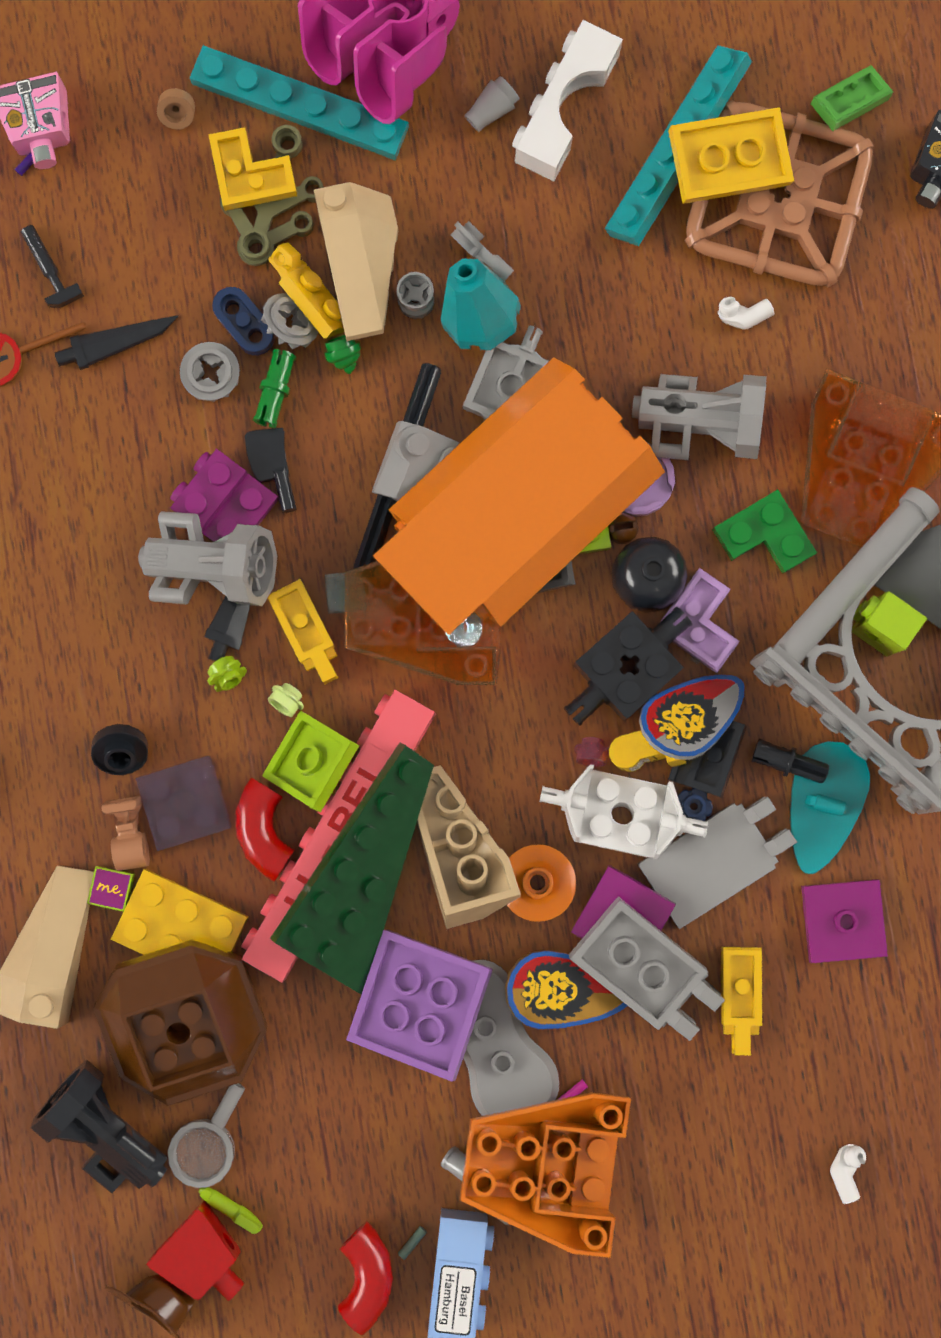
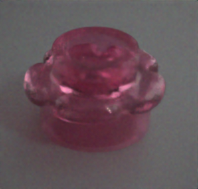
M595 737L583 738L582 743L575 745L574 752L577 753L576 762L583 766H589L590 764L594 765V767L605 766L607 764V755H609V747H605L603 739Z

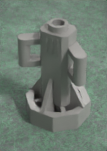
M660 374L658 387L643 386L641 396L634 395L632 418L639 419V429L653 430L651 448L658 458L688 460L691 433L713 436L735 451V457L758 459L767 377L743 375V381L717 392L696 391L698 377ZM661 431L683 432L682 445L660 443Z
M165 511L159 513L158 523L162 538L148 537L145 546L141 547L138 555L139 565L142 568L143 574L156 578L149 590L150 601L186 605L201 581L212 584L227 596L228 601L241 605L263 606L275 583L278 556L272 531L260 526L237 524L232 533L215 542H204L198 514ZM174 527L187 528L189 541L177 540ZM173 579L183 580L179 589L168 588Z

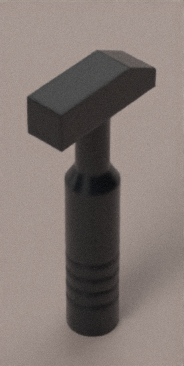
M33 225L24 227L21 230V234L44 277L50 280L56 291L55 294L45 298L48 307L62 308L84 297L78 283L67 288L63 287L57 275L58 270Z

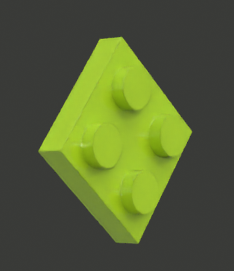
M300 710L262 776L310 808L321 813L360 745Z

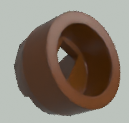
M621 513L608 525L610 538L618 544L631 542L638 533L636 519L628 513ZM632 523L633 528L618 531L614 529V525Z

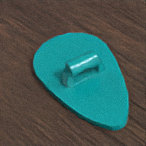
M826 741L812 746L803 754V756L829 765V772L824 783H818L794 774L791 790L790 832L797 841L792 846L794 856L799 868L806 874L817 873L840 851L862 811L869 792L870 772L866 760L855 754L849 745L843 742Z

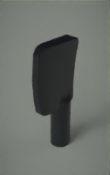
M273 428L247 432L244 436L247 456L257 481L264 483L274 480L282 513L296 511L297 508L286 459L284 429Z

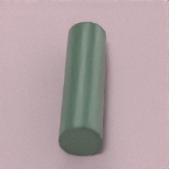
M419 1226L398 1252V1255L405 1260L427 1231L422 1226Z

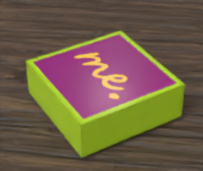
M95 866L87 904L124 912L130 899L135 873Z

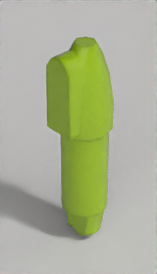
M210 1187L199 1189L200 1197L207 1204L232 1219L234 1223L252 1234H257L261 1231L262 1223L249 1209L243 1205L240 1206Z

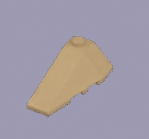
M352 182L314 189L346 340L351 341L383 334L389 300L390 277L394 265L395 242H397L398 226L391 196Z
M441 765L434 767L418 816L417 826L446 929L484 919L521 897L509 857L502 848H499L488 833L486 826L482 821H479L470 809L466 799Z
M60 865L54 870L0 969V1015L20 1023L56 1029L69 1023L90 904H87L94 871Z

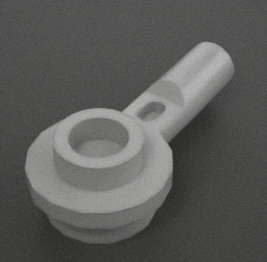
M457 221L454 225L456 229L451 236L469 254L485 263L505 281L514 270L499 255H492L480 243L485 236L469 221L464 226Z

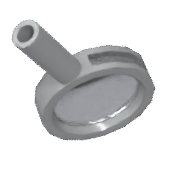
M237 1083L229 1086L211 1120H193L183 1125L171 1139L168 1149L169 1166L174 1176L185 1185L195 1188L210 1187L221 1181L231 1169L235 1157L234 1141L225 1125L245 1090V1087Z

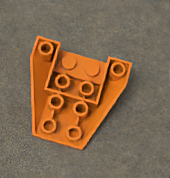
M591 1092L471 1118L460 1200L572 1254L610 1258L615 1216L609 1211L615 1156L618 1137L626 1138L631 1098Z

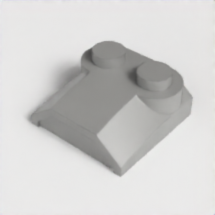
M404 421L397 422L372 493L398 501L460 443L423 426Z

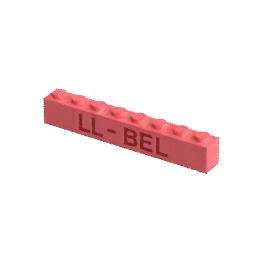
M394 690L391 697L387 694L382 697L374 714L379 716L373 729L366 727L356 743L360 745V752L354 762L350 761L339 780L341 785L335 796L331 795L321 813L318 812L323 817L316 829L309 827L300 841L299 847L304 850L298 861L290 860L279 880L285 884L278 896L271 894L264 904L260 914L264 915L265 919L260 928L257 930L252 927L241 948L246 950L241 960L281 983L288 977L298 957L275 944L270 937L398 744L401 742L415 751L436 715L431 709L397 690Z

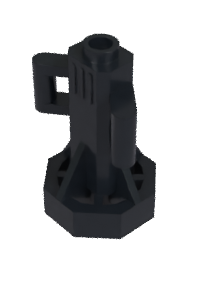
M86 1060L50 1096L34 1117L30 1128L47 1143L53 1139L86 1144L95 1153L86 1161L82 1169L110 1193H113L125 1179H128L138 1189L146 1184L151 1188L154 1187L167 1171V1168L163 1166L167 1156L111 1110L101 1086L104 1074ZM104 1159L118 1171L117 1174L114 1175L100 1161Z

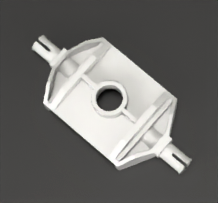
M590 764L569 790L565 789V791L545 786L542 787L539 802L562 806L561 810L565 811L569 831L574 842L658 859L676 836L688 833L705 838L707 833L708 821L691 819L683 815L674 784L670 781L666 786L593 770L594 765ZM616 807H625L631 812L632 821L628 824H619L613 819L611 812Z

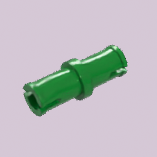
M280 349L273 350L266 379L261 380L259 388L262 393L253 421L264 427L267 426V422L270 428L277 427L283 399L289 395L290 388L287 385L296 356L286 350H283L282 355L280 354Z

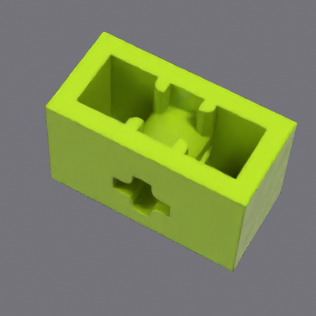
M888 591L878 597L873 595L868 602L864 600L858 606L853 620L856 622L852 626V633L887 657L906 650L927 620V617Z

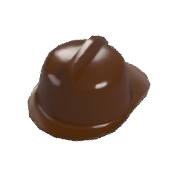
M159 1274L148 1276L126 1294L110 1286H105V1289L116 1298L155 1320L174 1338H180L177 1332L195 1301L188 1294Z

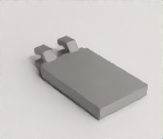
M763 797L744 808L742 803L738 806L732 803L705 820V822L708 821L705 838L685 833L673 840L658 859L647 857L637 863L653 890L676 903L670 916L678 929L686 926L776 869L775 864L779 862L776 855L797 843L789 829H783L765 840L754 824L776 810L769 797Z
M619 896L569 954L570 960L657 1030L662 1026L665 1027L668 1023L689 1041L700 1029L696 1025V1021L680 1009L692 994L695 995L714 1012L725 1001L721 993L705 980L708 976V970L704 965Z

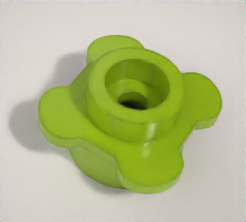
M225 656L215 661L209 667L207 682L209 685H215L214 689L216 692L230 690L241 682L242 677L247 673V669L244 666L240 667L241 663L239 660H235L232 656Z

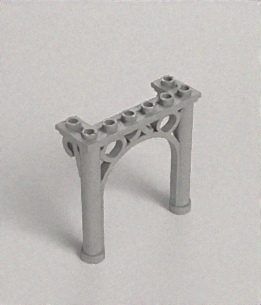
M911 487L900 498L898 508L776 645L756 655L749 663L756 668L753 672L757 678L766 685L771 686L774 684L778 688L786 683L793 689L790 693L797 702L807 708L812 706L822 715L820 721L826 728L836 734L841 732L851 741L849 747L855 754L865 760L870 758L879 766L878 773L883 779L893 785L891 790L898 795L896 801L902 808L911 814H915V812L925 814L941 811V744L937 731H941V720L925 719L908 714L880 696L867 681L857 663L851 635L853 617L862 598L940 512L938 505L928 494L918 488ZM840 619L838 626L839 646L833 644L819 646L818 643ZM825 653L841 658L844 676L839 683H830L818 673L815 665L816 659L820 654ZM805 659V664L803 668L800 665V663ZM851 682L855 686V689L850 691L856 703L855 712L850 710L833 694L834 692L844 690L851 685ZM869 705L874 707L876 710L869 712ZM871 721H881L886 725L892 724L893 721L900 723L890 732L888 743L867 725ZM906 729L923 731L928 743V752L924 758L915 759L909 752L903 749L900 740L902 733Z

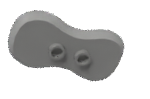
M474 960V962L493 968L463 1057L468 1068L471 1095L475 1107L482 1116L556 1100L559 1092V1076L556 1065L550 1056L529 1037L522 1023L511 1013L506 1003L505 994L508 974L494 962Z

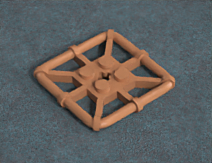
M731 100L727 102L719 117L767 110L769 108ZM781 112L784 129L791 131L787 146L794 182L790 186L781 187L788 194L789 198H783L781 203H777L774 201L775 195L769 193L770 189L740 194L734 213L704 229H701L709 200L693 202L687 221V238L685 242L689 249L694 248L703 255L752 268V273L762 275L763 272H767L809 285H825L828 288L837 283V278L844 268L855 224L862 217L863 210L860 206L872 166V149L874 144L870 138L865 139L863 136L849 130L838 128L832 131L827 124L806 119V114L797 113L795 116ZM801 134L851 147L848 151L820 166L795 159ZM858 159L845 205L817 198L824 177ZM813 212L841 220L829 264L825 261L808 231ZM738 224L763 230L757 254L709 240ZM773 234L798 240L814 270L768 257Z

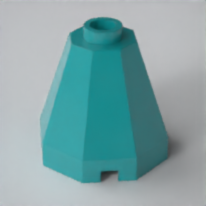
M462 258L449 269L441 323L444 330L460 349H471L469 345L479 346L480 350H492L516 332L517 313H520L521 308L519 298L497 274L479 259Z

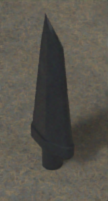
M179 315L70 337L72 347L54 352L57 363L61 367L77 361L80 370L89 368V366L163 334Z
M227 596L224 597L204 635V638L214 641L208 657L209 660L215 662L225 657L228 647L240 650L251 605H241L228 601Z

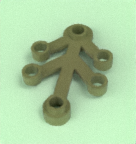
M279 126L272 134V144L276 152L275 158L289 155L291 161V158L299 155L303 143L300 132L294 126ZM285 141L295 143L293 148L285 150L281 146ZM314 176L305 178L302 184L296 187L298 195L296 197L254 205L258 212L254 227L245 215L243 207L225 211L220 197L222 211L231 217L241 235L237 242V251L240 258L246 264L251 266L263 265L269 261V257L274 252V246L295 235L305 237L311 234L314 228L311 215L305 211H298L292 215L291 221L270 231L269 229L274 217L306 200L316 202L315 194L307 193L306 189L310 185L324 188L319 178ZM300 219H306L309 224L306 228L299 229L295 226L296 222ZM255 243L263 246L259 253L250 252V247Z

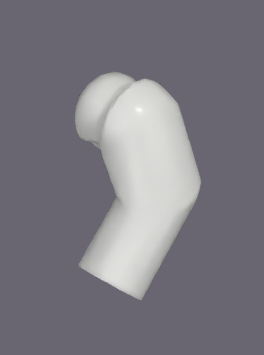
M726 297L720 301L718 315L724 323L742 330L750 329L775 314L774 308L768 299H764L747 308L740 305L738 301H735L734 297Z
M853 1144L845 1145L839 1149L830 1168V1174L843 1204L852 1203L861 1197L853 1175L861 1164H865L866 1153L860 1146Z

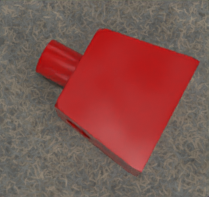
M205 1201L188 1216L146 1263L151 1270L195 1300L201 1299L213 1286L229 1302L245 1284L230 1269L237 1260L241 1250Z

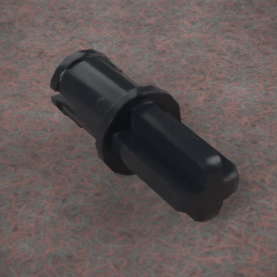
M760 738L751 762L766 765L783 772V776L787 777L789 773L818 783H824L829 772L828 764L797 754V748L792 747L790 750Z

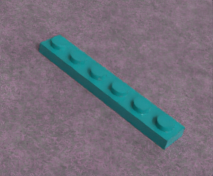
M204 45L189 78L192 85L395 161L409 128L408 121L398 118L391 124H384L376 120L360 103Z
M717 45L606 225L605 230L610 237L637 246L641 244L678 183L668 132L671 125L718 118L752 63L747 52Z

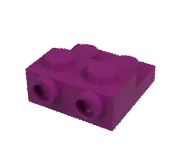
M216 448L212 455L205 452L197 460L193 468L197 474L189 484L183 481L175 488L170 497L174 502L170 508L174 512L198 514L202 534L215 542L232 533L237 524L259 526L277 503L279 497Z

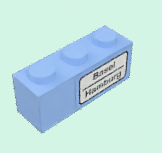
M441 1208L428 1338H475L476 1330H484L486 1306L479 1305L480 1290L488 1291L490 1266L483 1265L485 1250L492 1251L494 1240V1226H487V1213Z

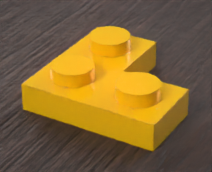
M245 127L209 134L218 185L225 211L298 196L289 155L253 162Z

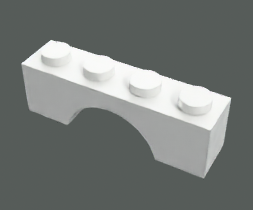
M582 20L577 32L573 30L569 32L562 48L565 55L561 63L554 62L545 81V83L549 84L543 96L537 94L529 111V115L532 118L527 128L521 126L514 138L512 147L516 148L515 163L555 181L571 150L573 137L561 120L559 108L571 93L580 88L604 86L620 55L623 39L585 20Z

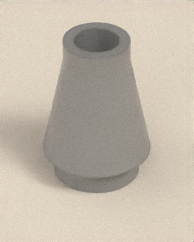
M499 76L495 81H489L476 102L464 116L473 128L480 132L490 123L515 109L514 104L520 98L511 85L503 77Z

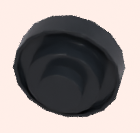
M124 724L106 726L98 731L92 739L91 758L94 765L103 772L111 775L131 774L142 768L147 761L148 742L146 736L135 727Z

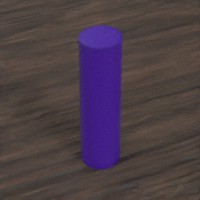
M31 152L14 169L20 176L34 163Z

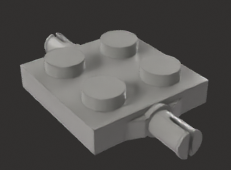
M528 326L521 345H508L501 342L492 350L485 351L463 404L464 410L479 415L486 420L549 362L535 351L543 333L542 330L537 328L530 341L534 332V326Z

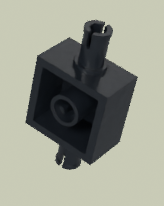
M675 607L669 615L652 629L647 627L633 611L630 612L573 664L578 672L588 681V687L564 707L567 714L570 716L580 706H583V710L573 718L581 726L600 706L606 704L623 721L628 719L684 668L668 651V645L688 627L693 625L688 616L674 626L673 623L684 614L680 608ZM620 658L626 661L630 659L635 661L636 665L633 667L636 672L635 675L631 672H627L625 675L621 673L619 669L623 664Z

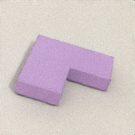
M699 568L663 619L675 607L680 608L684 614L673 625L676 626L686 616H688L693 625L679 635L673 643L718 673L740 641L709 620L730 592V589Z

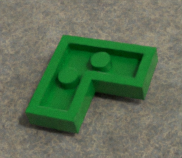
M778 489L712 529L731 561L759 544L764 543L782 574L817 554V551Z

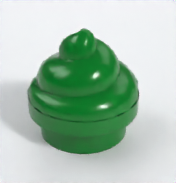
M345 335L326 341L327 351L324 352L327 362L334 363L337 369L351 374L356 367V361L360 357V342L355 340L347 341Z

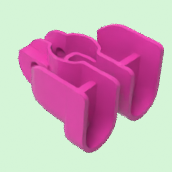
M299 0L298 13L303 54L314 73L330 85H338L354 72L357 95L363 106L376 120L384 124H391L411 108L414 90L422 85L442 63L447 47V35L455 25L459 14V0Z

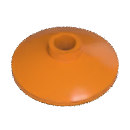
M535 844L525 846L509 857L521 897L507 904L513 913L525 920L541 922L559 916L568 908L576 891V875L573 866L564 854L553 847ZM535 875L542 876L545 881L544 886L539 890L533 889L530 885V880Z

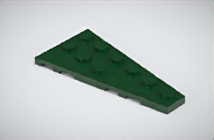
M401 742L270 937L275 944L361 995L387 921L434 768V764Z

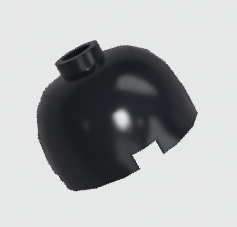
M657 537L638 538L627 544L615 558L611 572L613 588L619 597L631 609L644 613L658 612L672 605L684 591L687 581L686 561L679 549L669 541Z

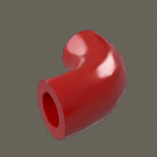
M251 777L244 787L235 810L236 837L246 859L266 878L275 882L295 851L277 836L273 827V816L283 797Z
M368 1221L364 1222L339 1248L351 1263L355 1278L351 1291L338 1304V1310L348 1326L362 1336L373 1327L387 1307L393 1283L389 1251Z

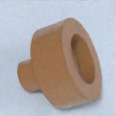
M177 88L164 91L160 95L157 105V116L160 122L166 127L176 130L184 129L192 123L195 103L191 95Z

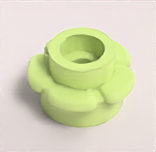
M284 683L282 687L279 685L272 687L273 693L268 698V702L282 714L293 717L298 709L302 710L304 708L303 703L300 701L302 694L292 685Z

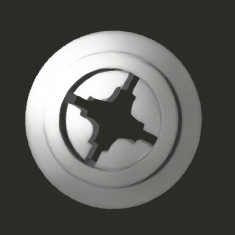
M287 293L271 296L263 306L264 313L261 321L268 325L267 334H275L278 337V345L287 342L292 349L299 345L306 348L318 335L317 329ZM290 315H293L292 328L287 327L285 324L286 318Z
M204 342L192 347L185 354L180 365V378L185 389L195 398L215 402L223 397H228L234 387L238 386L239 372L241 370L236 356L229 348L216 342ZM203 360L212 368L220 367L216 372L218 384L210 378L201 379L205 374L204 366L201 363Z

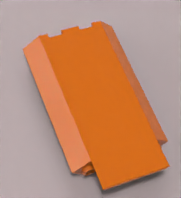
M554 357L389 509L397 521L394 528L398 533L373 556L448 635L473 612L481 620L485 621L487 618H490L501 627L665 473L651 446L641 436L634 438L620 422L623 419L621 415L603 397L597 400L583 384L585 378L575 368Z

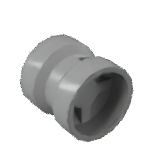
M410 272L404 275L399 280L396 288L399 308L407 317L421 319L433 310L435 303L433 284L429 277L420 272Z

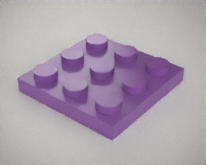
M383 930L346 1040L451 1082L455 1081L493 968L396 932Z

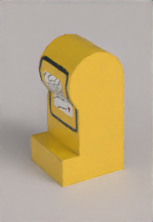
M641 730L615 738L609 748L611 761L618 768L626 772H635L644 763L665 758L671 767L687 764L686 759H674L654 749L642 735Z

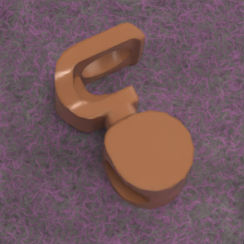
M141 796L110 800L101 806L104 814H114L118 819V823L115 825L118 835L111 839L110 844L113 864L117 871L149 866L150 863L146 833H141L137 830L138 814L143 805Z

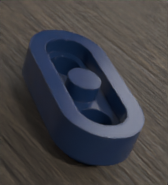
M236 287L221 289L215 295L212 303L213 312L218 321L246 353L258 356L268 352L274 344L275 334H267L268 325L261 321L263 316L261 311L241 289ZM230 305H238L239 311L236 314L231 315L227 313V308ZM255 332L263 334L261 341L257 343L250 341L251 335Z

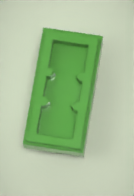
M870 65L814 96L811 106L829 128L835 131L890 100L893 90L873 66Z

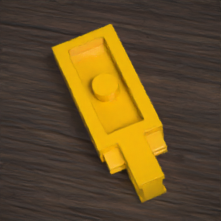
M290 243L278 245L268 260L280 274V286L323 338L327 339L343 333L344 327L338 300L324 286L321 278L307 266L306 262L301 260V254Z
M299 579L271 593L268 596V600L299 662L304 665L307 671L316 668L324 684L337 679L338 676L330 662L331 659L337 657L334 650L335 645L302 580Z
M721 947V996L725 1000L721 1004L723 1034L731 1035L732 1054L751 1055V1035H759V1026H762V949L760 947Z

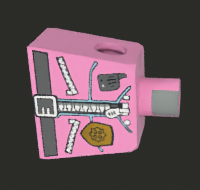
M57 72L0 85V120L7 136L19 155L24 156L31 152L34 166L37 169H48L55 166L57 161L53 148L65 146L70 142L67 91Z

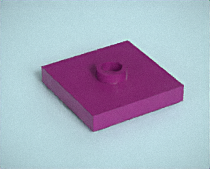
M609 865L571 933L583 938L618 896L661 931L676 903Z
M879 879L801 886L810 963L888 957Z

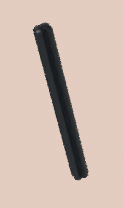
M429 363L422 364L403 419L404 422L424 426L441 375L439 367ZM377 495L353 566L355 572L364 576L373 575L377 560L373 555L384 544L393 517L389 509L397 502L396 500L383 495Z

